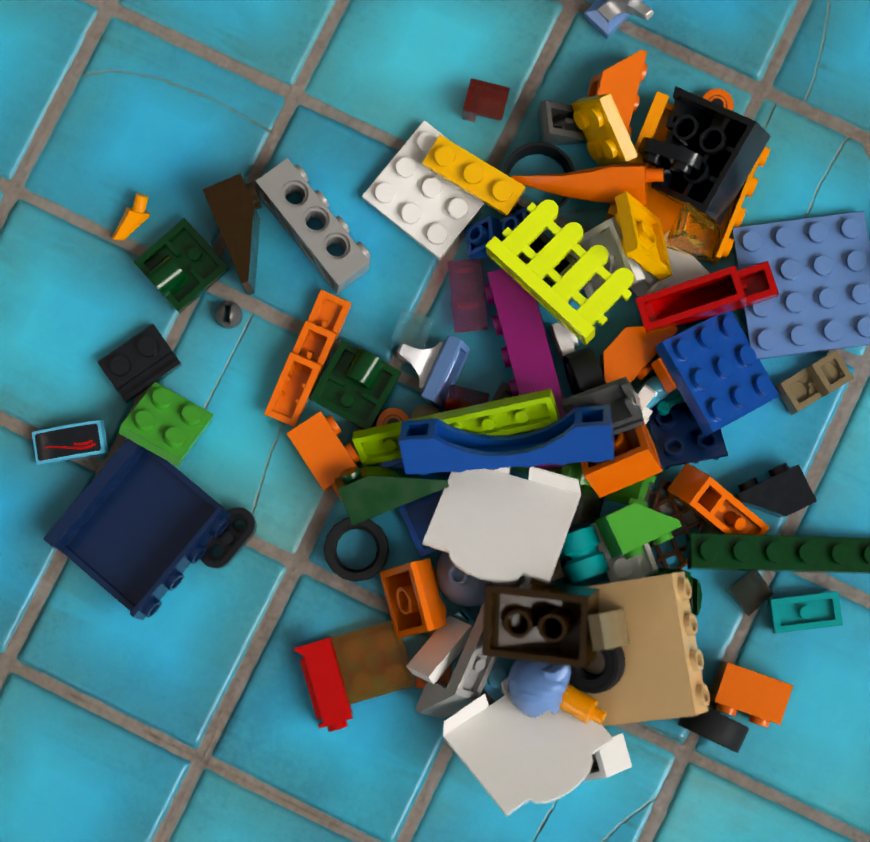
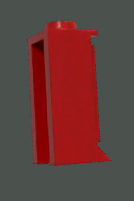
M331 637L293 648L294 651L304 656V658L300 659L316 719L322 718V722L318 724V727L327 726L328 732L347 727V720L352 719L354 715Z

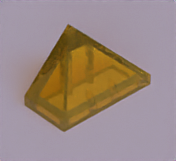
M683 203L665 241L666 248L714 261L722 229L690 203Z

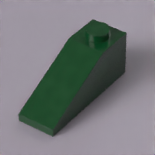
M355 466L342 471L340 477L334 479L352 525L449 487L443 472L427 475H405L404 468L373 466L359 468Z

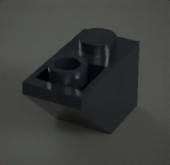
M783 463L769 470L770 477L761 482H758L757 478L754 477L738 485L740 492L733 495L745 506L779 518L788 516L817 502L799 464L789 468L787 463Z

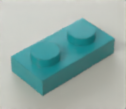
M838 591L768 599L772 633L774 634L843 625Z

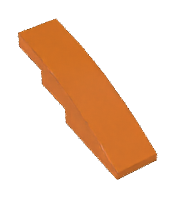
M320 290L294 349L287 358L264 412L265 415L294 428L297 426L353 304L352 302L325 290Z

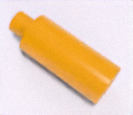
M570 684L567 685V689L562 695L560 709L584 723L591 719L599 725L602 724L607 715V712L597 707L598 700Z

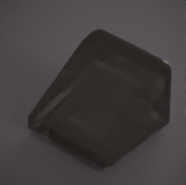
M584 484L580 486L581 498L571 525L591 524L600 518L605 496L599 498L591 486Z
M746 571L726 589V592L747 616L774 594L758 571Z

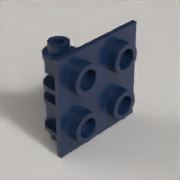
M686 402L672 406L667 415H660L657 412V408L650 409L653 412L649 417L648 423L662 468L669 469V467L682 464L685 466L686 463L693 462L698 464L699 461L718 460L721 457L728 456L721 429L705 437Z

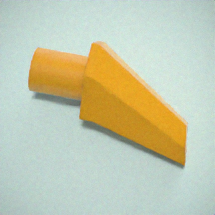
M143 193L135 194L132 208L126 207L112 236L113 240H125L150 217L151 214L145 211L149 198L148 195Z

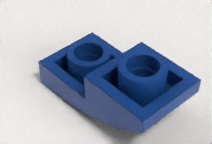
M527 207L500 220L490 215L465 228L468 257L471 259L488 257L485 245L494 236L502 242L505 239L502 232L507 227L513 231L530 214L526 209Z

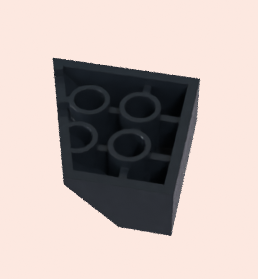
M675 86L673 93L675 102L672 115H668L666 128H668L665 142L692 150L700 154L704 160L699 172H691L690 176L679 174L673 171L670 165L662 163L661 167L656 168H664V181L652 182L651 187L688 210L720 225L771 136L758 122Z

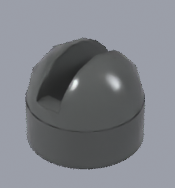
M225 301L216 308L215 318L221 327L233 329L241 323L243 313L238 304L232 301ZM226 306H231L230 322H224Z

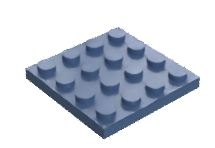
M864 211L732 229L731 239H734L732 247L737 271L768 261L779 292L778 297L742 308L746 337L749 340L750 347L755 351L757 359L762 360L870 345V244Z

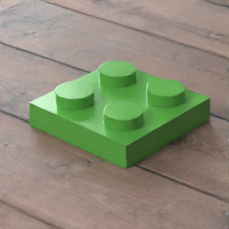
M154 382L121 424L119 434L178 467L209 426L214 414Z

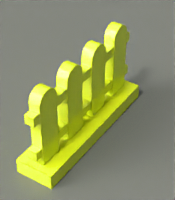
M547 199L538 206L532 202L526 208L530 214L513 231L507 227L502 232V235L505 237L502 242L494 236L485 245L487 255L586 346L595 337V327L593 325L597 322L603 326L608 320L604 314L621 297L627 301L632 296V292L628 289L633 285L634 275L628 268H619L613 274L605 269L603 266L607 263L609 254L604 246L594 245L588 251L583 249L579 245L583 239V228L579 223L570 222L563 228H560L554 222L559 214V208L555 201ZM547 229L554 237L537 254L530 245ZM572 251L579 260L561 276L554 268ZM521 254L530 260L527 265L519 258ZM597 274L604 283L587 300L579 291ZM546 276L555 283L552 288L543 280ZM571 299L580 306L577 311L568 303Z

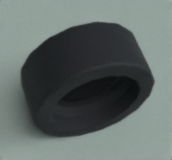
M590 347L564 356V367L573 395L606 384L598 359Z
M345 518L335 524L326 536L324 544L325 560L331 570L342 579L354 582L369 580L379 574L387 562L389 554L388 539L381 527L370 519L352 525L350 518ZM360 529L367 531L376 541V557L364 569L355 570L347 568L337 556L338 540L349 530Z
M708 708L707 712L697 716L682 717L677 723L679 726L736 753L739 752L749 730L747 726Z

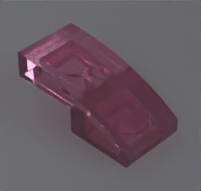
M481 259L448 262L454 333L488 330Z

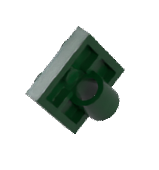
M185 218L134 261L138 268L179 313L184 311L230 270L227 264Z
M342 340L309 399L362 429L372 428L402 372L386 364L374 354Z

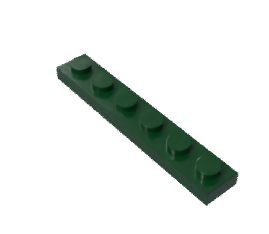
M690 533L687 535V569L870 574V538Z

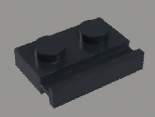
M154 324L98 361V364L126 403L146 391L154 382H159L182 366V363Z

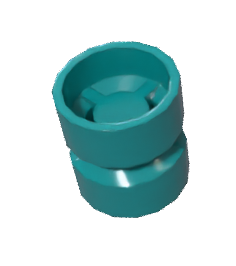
M594 525L571 532L566 536L559 558H563L566 561L562 569L568 585L610 571L604 552L597 550L600 540Z

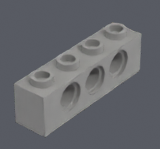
M287 158L255 181V191L335 293L338 294L369 271L371 264L369 260L371 258L370 253L361 242L355 243L348 234L350 229L346 222L340 216L334 217L327 208L329 203L326 197L319 190L314 192L307 183L309 181L308 176L302 167L298 164L294 166ZM291 193H296L303 198V201L299 204H291L285 197ZM310 219H318L323 223L324 227L320 230H312L306 225V222ZM336 244L341 246L345 253L341 256H332L328 253L327 248L330 245Z

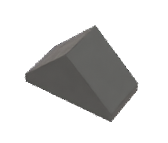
M548 100L540 103L538 111L540 142L549 143L554 146L588 143L583 131L578 128L574 121V110L571 105Z

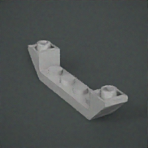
M522 575L516 581L492 582V584L529 585L531 578ZM484 603L449 683L436 681L435 684L427 681L415 711L443 719L463 709L480 697L497 658L482 655Z

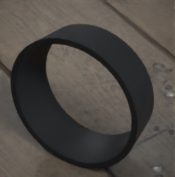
M532 142L519 147L508 157L503 168V173L509 176L512 167L519 160L529 155L538 154L548 156L557 161L565 173L575 171L573 163L564 151L557 146L545 142ZM564 197L558 204V208H561L569 198ZM518 203L515 206L518 210L524 208Z

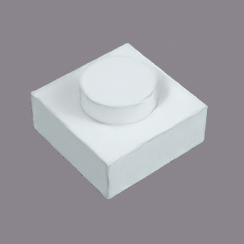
M560 322L551 325L549 331L560 361H562L566 354L575 352L574 347L579 346L578 339Z

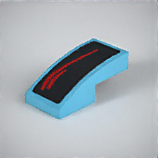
M104 420L81 422L32 432L36 465H48L109 453Z

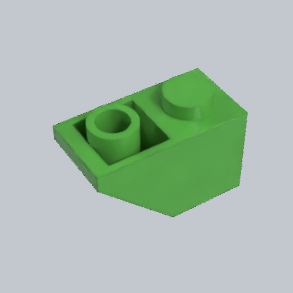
M638 503L624 506L595 520L611 557L624 555L626 560L643 553L642 545L653 541L656 546L672 539L671 531L682 527L678 519Z

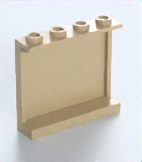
M685 572L585 586L600 589L599 612L624 608L629 644L621 646L625 655V669L619 682L613 688L602 693H585L598 700L597 707L607 712L602 726L691 717L707 712L710 694L708 687L703 684L701 670L704 666V659L701 650L697 648L695 635L698 631V624L695 615L691 613L689 599L692 596V589L689 580L685 578ZM597 651L596 659L584 669L592 675L600 674L605 666L603 654Z

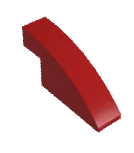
M766 261L738 271L734 265L635 298L645 331L649 332L757 304L778 297L779 292L769 262Z

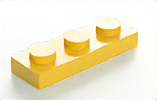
M439 135L422 162V165L506 217H509L526 190V186L442 135Z

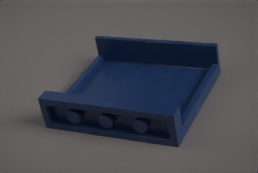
M127 439L43 539L53 548L62 551L130 611L132 617L144 620L146 617L149 618L157 612L162 604L160 599L168 590H174L184 578L182 573L190 563L195 564L202 558L206 552L205 545L213 536H219L226 529L229 523L227 519L231 513L169 461Z

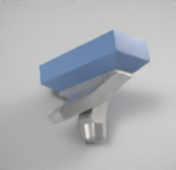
M596 0L584 12L583 17L607 39L631 14L649 20L654 15V12L643 3L645 0Z
M449 335L443 343L439 342L431 349L423 350L400 344L397 351V360L404 364L409 363L415 368L419 376V388L422 389L421 397L430 404L444 410L471 348L461 339Z

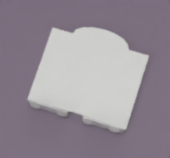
M534 466L529 469L528 480L510 475V467L496 470H465L459 473L451 471L447 481L449 487L444 488L422 542L423 545L448 552L451 562L466 574L482 580L512 582L524 575L550 583L581 498L578 479Z
M508 678L501 682L503 697L489 706L484 693L445 720L443 730L445 741L506 817L529 800L535 804L549 803L573 791L589 774L593 764L592 755L613 740V737L602 724L599 725L591 719L584 723L560 708L556 714L547 711L539 717H530L523 714L512 703V698L509 694Z

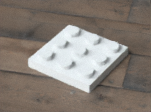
M424 120L362 195V200L440 261L486 204L422 165L423 160L439 135L445 137Z

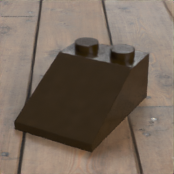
M238 174L202 190L240 280L248 295L255 293L260 230V218L256 210L262 208V205L252 182L245 183L241 174Z
M486 584L482 655L586 668L596 659L597 651H593L587 615L599 613L600 589L570 585Z

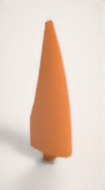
M614 163L568 173L511 175V178L537 190L598 203L616 204L615 197L627 191L645 206L647 205V182H663L664 168H648V163Z

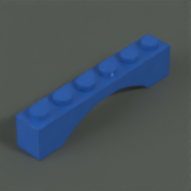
M610 405L575 407L563 418L546 427L510 436H489L471 433L450 426L437 418L402 421L399 435V446L405 475H427L450 471L459 473L465 470H496L519 466L528 468L534 465H565L574 462L614 460L615 438Z

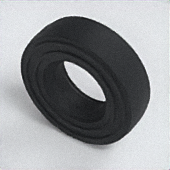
M622 647L600 651L604 656L605 666L598 675L588 673L583 667L570 666L571 676L569 682L571 685L582 692L590 694L602 693L613 688L621 679L625 669V655Z

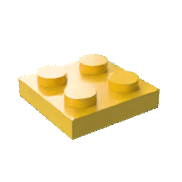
M611 93L584 97L571 103L574 110V121L578 128L583 131L588 142V153L597 164L628 162L638 156Z
M627 191L616 196L617 211L615 212V218L622 231L621 247L624 254L629 259H634L641 265L644 271L650 272L660 281L672 276L660 219Z

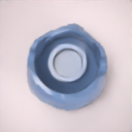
M517 659L512 665L508 677L509 694L512 698V703L523 714L530 717H539L547 711H551L552 714L558 713L562 703V695L566 691L570 680L571 667Z

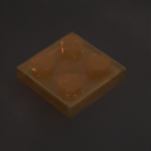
M392 620L331 638L350 704L416 686L414 675L406 667L410 661L403 637L396 638Z

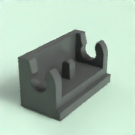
M627 377L562 399V406L566 414L575 407L610 405L614 435L645 425L640 398Z

